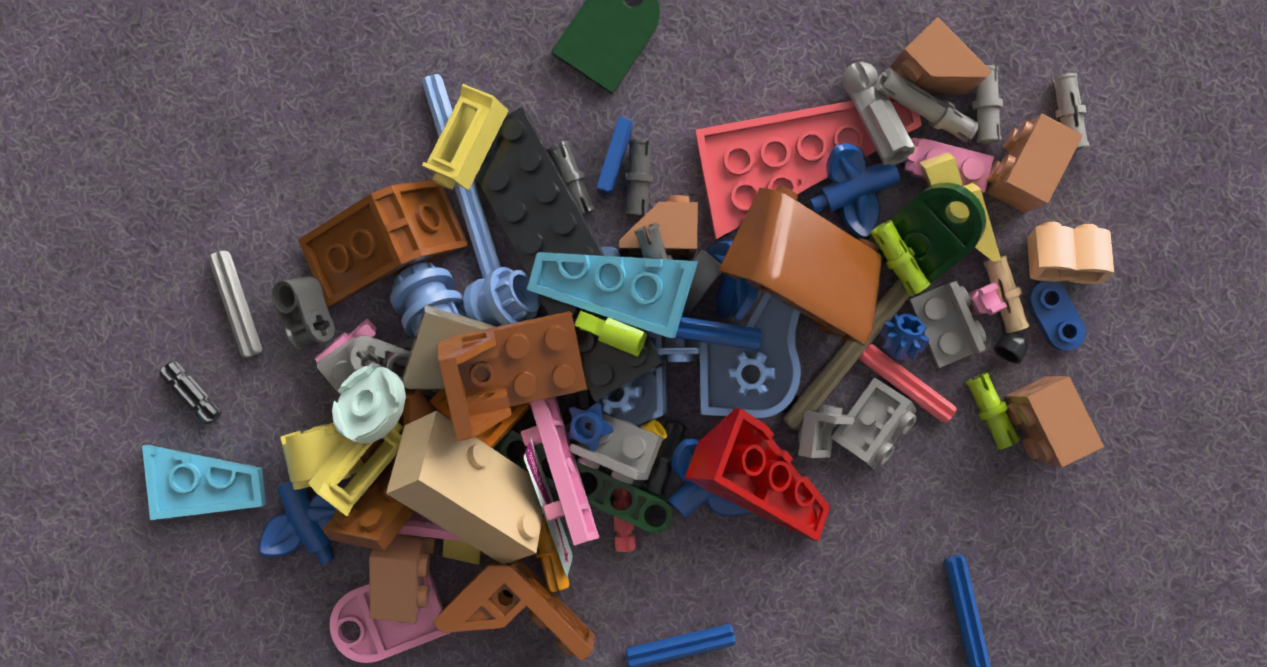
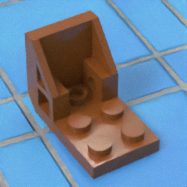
M433 180L391 185L370 193L298 239L314 278L322 286L327 307L338 305L383 278L400 274L404 269L414 264L431 263L469 246L444 187Z
M570 311L456 335L438 342V361L457 441L474 438L512 415L511 406L587 390L573 317Z
M404 388L406 399L403 413L398 420V423L403 427L434 412L420 389ZM383 438L373 442L360 457L364 465L385 441ZM396 456L353 505L348 516L338 509L335 511L331 520L322 529L329 540L380 551L386 550L415 512L386 494Z
M492 559L432 621L442 633L504 628L527 606L531 610L528 615L532 621L543 630L548 627L558 637L555 642L568 657L572 658L576 655L583 661L593 651L595 634L554 592L548 590L547 585L521 559L504 565ZM504 590H508L513 596L506 595Z

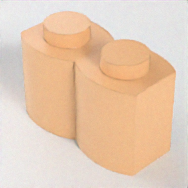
M1045 222L1036 226L1027 237L1031 279L1049 282L1069 281L1080 284L1104 283L1114 273L1111 234L1109 230L1098 228L1094 224H1083L1072 229L1061 226L1058 222Z

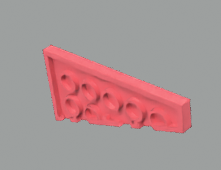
M887 96L908 134L922 125L918 113L913 112ZM853 101L695 130L715 241L741 226L760 187L776 190L777 186H783L799 195L829 178L826 171V163L835 146L843 143L855 145L863 151L865 157L876 152Z

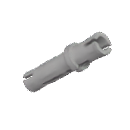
M887 68L878 77L875 85L876 90L923 116L933 128L943 129L962 142H968V138L971 140L976 134L978 122L956 110L952 102L934 97L921 87L900 76L891 68Z

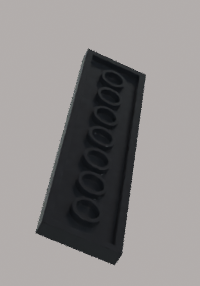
M521 107L506 116L476 178L529 278L537 252L605 256L525 109ZM538 294L549 316L568 311L572 313L586 386L595 402L603 401L665 365L646 330L626 324L647 334L644 346L638 357L600 342L599 336L583 331L575 326L580 311L604 321L609 317Z

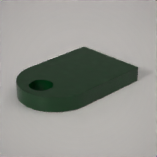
M586 0L551 53L613 95L656 32L660 18L659 1L643 0L639 6L630 7L623 0Z
M937 183L925 188L889 219L892 220L906 246L912 247L915 252L913 257L930 284L975 248L981 240L986 227V215L979 199L967 188L954 183ZM955 201L964 203L969 210V216L966 218L954 216L950 210V203ZM871 235L867 240L876 244L879 247L877 253H879L883 257L882 260L885 263L887 259L884 256L880 246L876 243L875 239Z

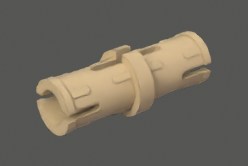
M1007 255L1000 256L1001 260L993 262L988 260L983 264L986 267L990 283H996L998 286L996 293L1000 301L1005 302L1007 306L1000 313L1006 333H1012L1028 328L1030 325L1027 322L1019 297L1022 294L1021 288L1015 285L1007 261Z

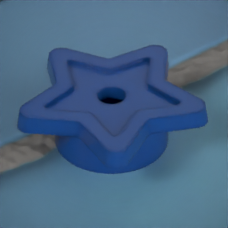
M595 403L587 410L578 407H571L569 409L572 421L567 438L585 443L591 451L595 452L598 448L600 437L611 434L614 431V427L602 417V405ZM588 422L592 424V429L586 427Z

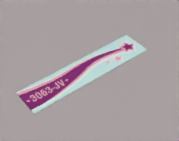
M530 438L523 458L567 578L573 558L572 551L560 518L547 520L543 506L554 501L532 438Z

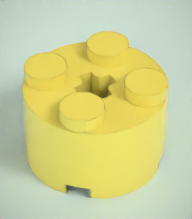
M333 423L312 427V429L303 431V433L297 431L280 437L290 482H292L294 490L310 487L308 482L347 438L338 432ZM361 458L342 480L352 477L351 474L359 472L364 465Z

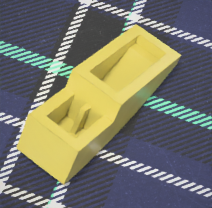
M950 153L919 162L928 187L937 183H954L963 186L955 157ZM974 183L965 185L963 187L970 190L979 199L986 215L985 231L975 248L993 262L999 261L1001 257L981 189ZM958 201L950 203V210L954 216L958 218L969 216V210L964 203Z

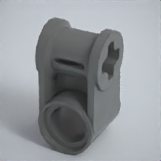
M307 276L282 280L274 284L271 294L272 302L277 310L284 338L293 350L304 351L310 348L314 342L324 343L332 339L335 331L334 322L329 314L322 286L316 278ZM323 325V328L320 330L314 329L318 326ZM304 331V333L295 336L296 332Z

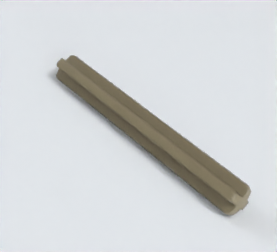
M900 280L895 281L877 302L873 330L866 345L863 346L846 340L798 398L797 402L784 415L783 421L795 431L801 429L804 411L817 410L865 349L881 332L885 322H889L910 297Z

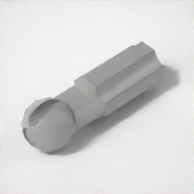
M853 63L846 68L842 76V86L844 91L851 97L883 165L890 164L894 166L905 161L907 157L914 153L915 146L892 102L888 99L887 95L876 90L877 70L869 63Z

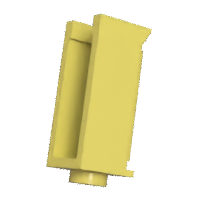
M462 84L460 97L427 163L423 162L422 166L434 173L432 178L434 182L450 190H453L455 185L467 190L470 189L509 111L494 96Z
M397 422L395 427L383 437L385 441L344 489L340 488L337 484L372 443L358 444L346 438L308 484L318 495L348 516L353 505L396 456L402 437L399 433L404 427Z

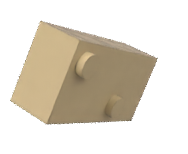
M438 411L432 412L404 426L386 494L503 565L536 554L543 511L527 471L476 437L457 441L452 421Z

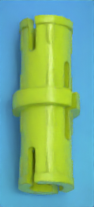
M892 220L880 224L870 232L887 259L885 264L889 269L894 270L908 296L918 294L930 285V282L922 273L913 257L915 252L912 247L906 246Z
M988 372L975 376L973 380H967L965 383L969 387L980 410L977 413L981 421L985 420L997 449L1001 450L1013 445L1012 442L1014 444L1018 443L1020 438L1017 436L1006 413L1008 409L1005 401L1001 402Z

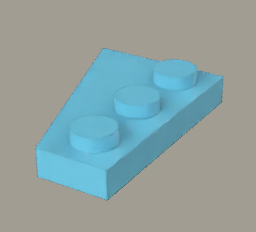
M142 445L150 520L266 505L263 470L260 467L152 445Z

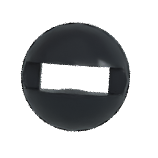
M1018 332L1005 333L999 338L994 351L1004 360L1019 364L1027 353L1028 342L1024 335Z

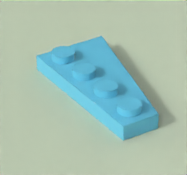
M537 252L527 290L668 338H675L698 261Z

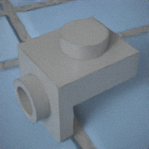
M820 405L819 411H804L803 424L798 434V442L800 444L798 455L808 458L831 457L833 442L831 437L834 434L835 424H854L855 417L843 415L842 407Z

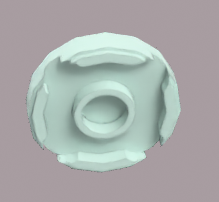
M375 365L365 366L353 372L338 390L341 396L338 403L334 401L333 424L341 435L358 444L373 443L383 438L395 427L403 413L406 399L403 382L394 372L384 367H376Z

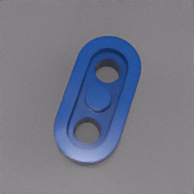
M1042 281L1032 286L1027 295V304L1048 345L1058 351H1068L1079 347L1085 339L1086 330L1065 288L1058 282ZM1047 292L1052 293L1055 300L1052 305H1048L1045 302V294ZM1065 325L1069 326L1072 330V335L1069 339L1065 338L1062 334V329Z

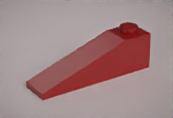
M735 408L697 443L685 478L714 495L812 541L819 542L830 506L808 477L801 476L791 463L793 458L787 450H781L772 439L774 434L770 428L741 408Z

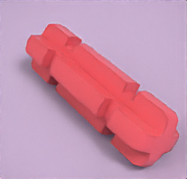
M623 488L614 490L612 492V496H615L613 505L619 509L629 507L632 503L630 492ZM614 516V531H617V536L615 537L616 551H634L636 544L635 535H632V530L635 529V526Z

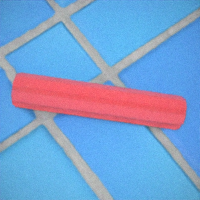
M870 344L859 357L863 364L939 421L947 423L954 416L957 410L956 406L875 345Z

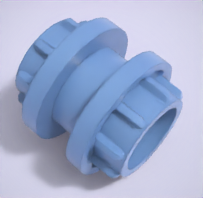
M423 262L404 269L395 278L390 302L395 312L403 315L401 324L408 336L415 338L425 305L465 317L463 311L460 310V306L464 304L463 296L454 290L455 282L448 270L435 268L433 263Z
M499 267L490 272L485 279H478L466 287L463 295L464 304L460 306V310L463 311L467 318L498 327L536 319L541 299L537 293L527 290L530 278L522 270L514 271L508 267Z

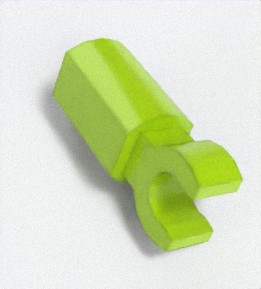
M580 311L575 322V326L579 327V329L599 336L600 342L636 357L640 354L647 337L645 332L611 318H607L604 321L583 311Z

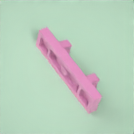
M552 397L530 402L537 426L521 431L522 439L525 446H528L530 438H532L534 445L543 444L560 499L543 506L547 520H555L565 516L573 545L598 539V531L573 452L569 451L571 444L567 438L557 399Z

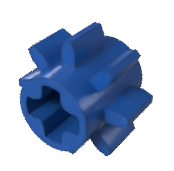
M895 314L891 322H885L879 334L886 338L882 348H885L886 352L895 359L905 360L910 358L915 360L918 352L923 353L930 340L923 336L927 327L914 315L903 314L898 316Z

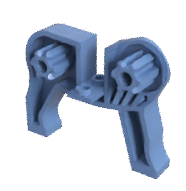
M601 247L605 256L621 257L618 249L614 247ZM764 293L746 327L759 328L761 330L762 340L759 350L668 338L648 332L665 365L599 402L602 405V411L636 426L666 414V354L667 362L694 361V354L700 353L701 415L728 416L735 408H741L755 418L773 416L784 410L791 403L800 384L801 363L796 348V330L801 313L770 294Z

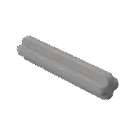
M225 250L215 252L209 255L208 260L240 355L246 358L258 355L262 352V346L231 254Z

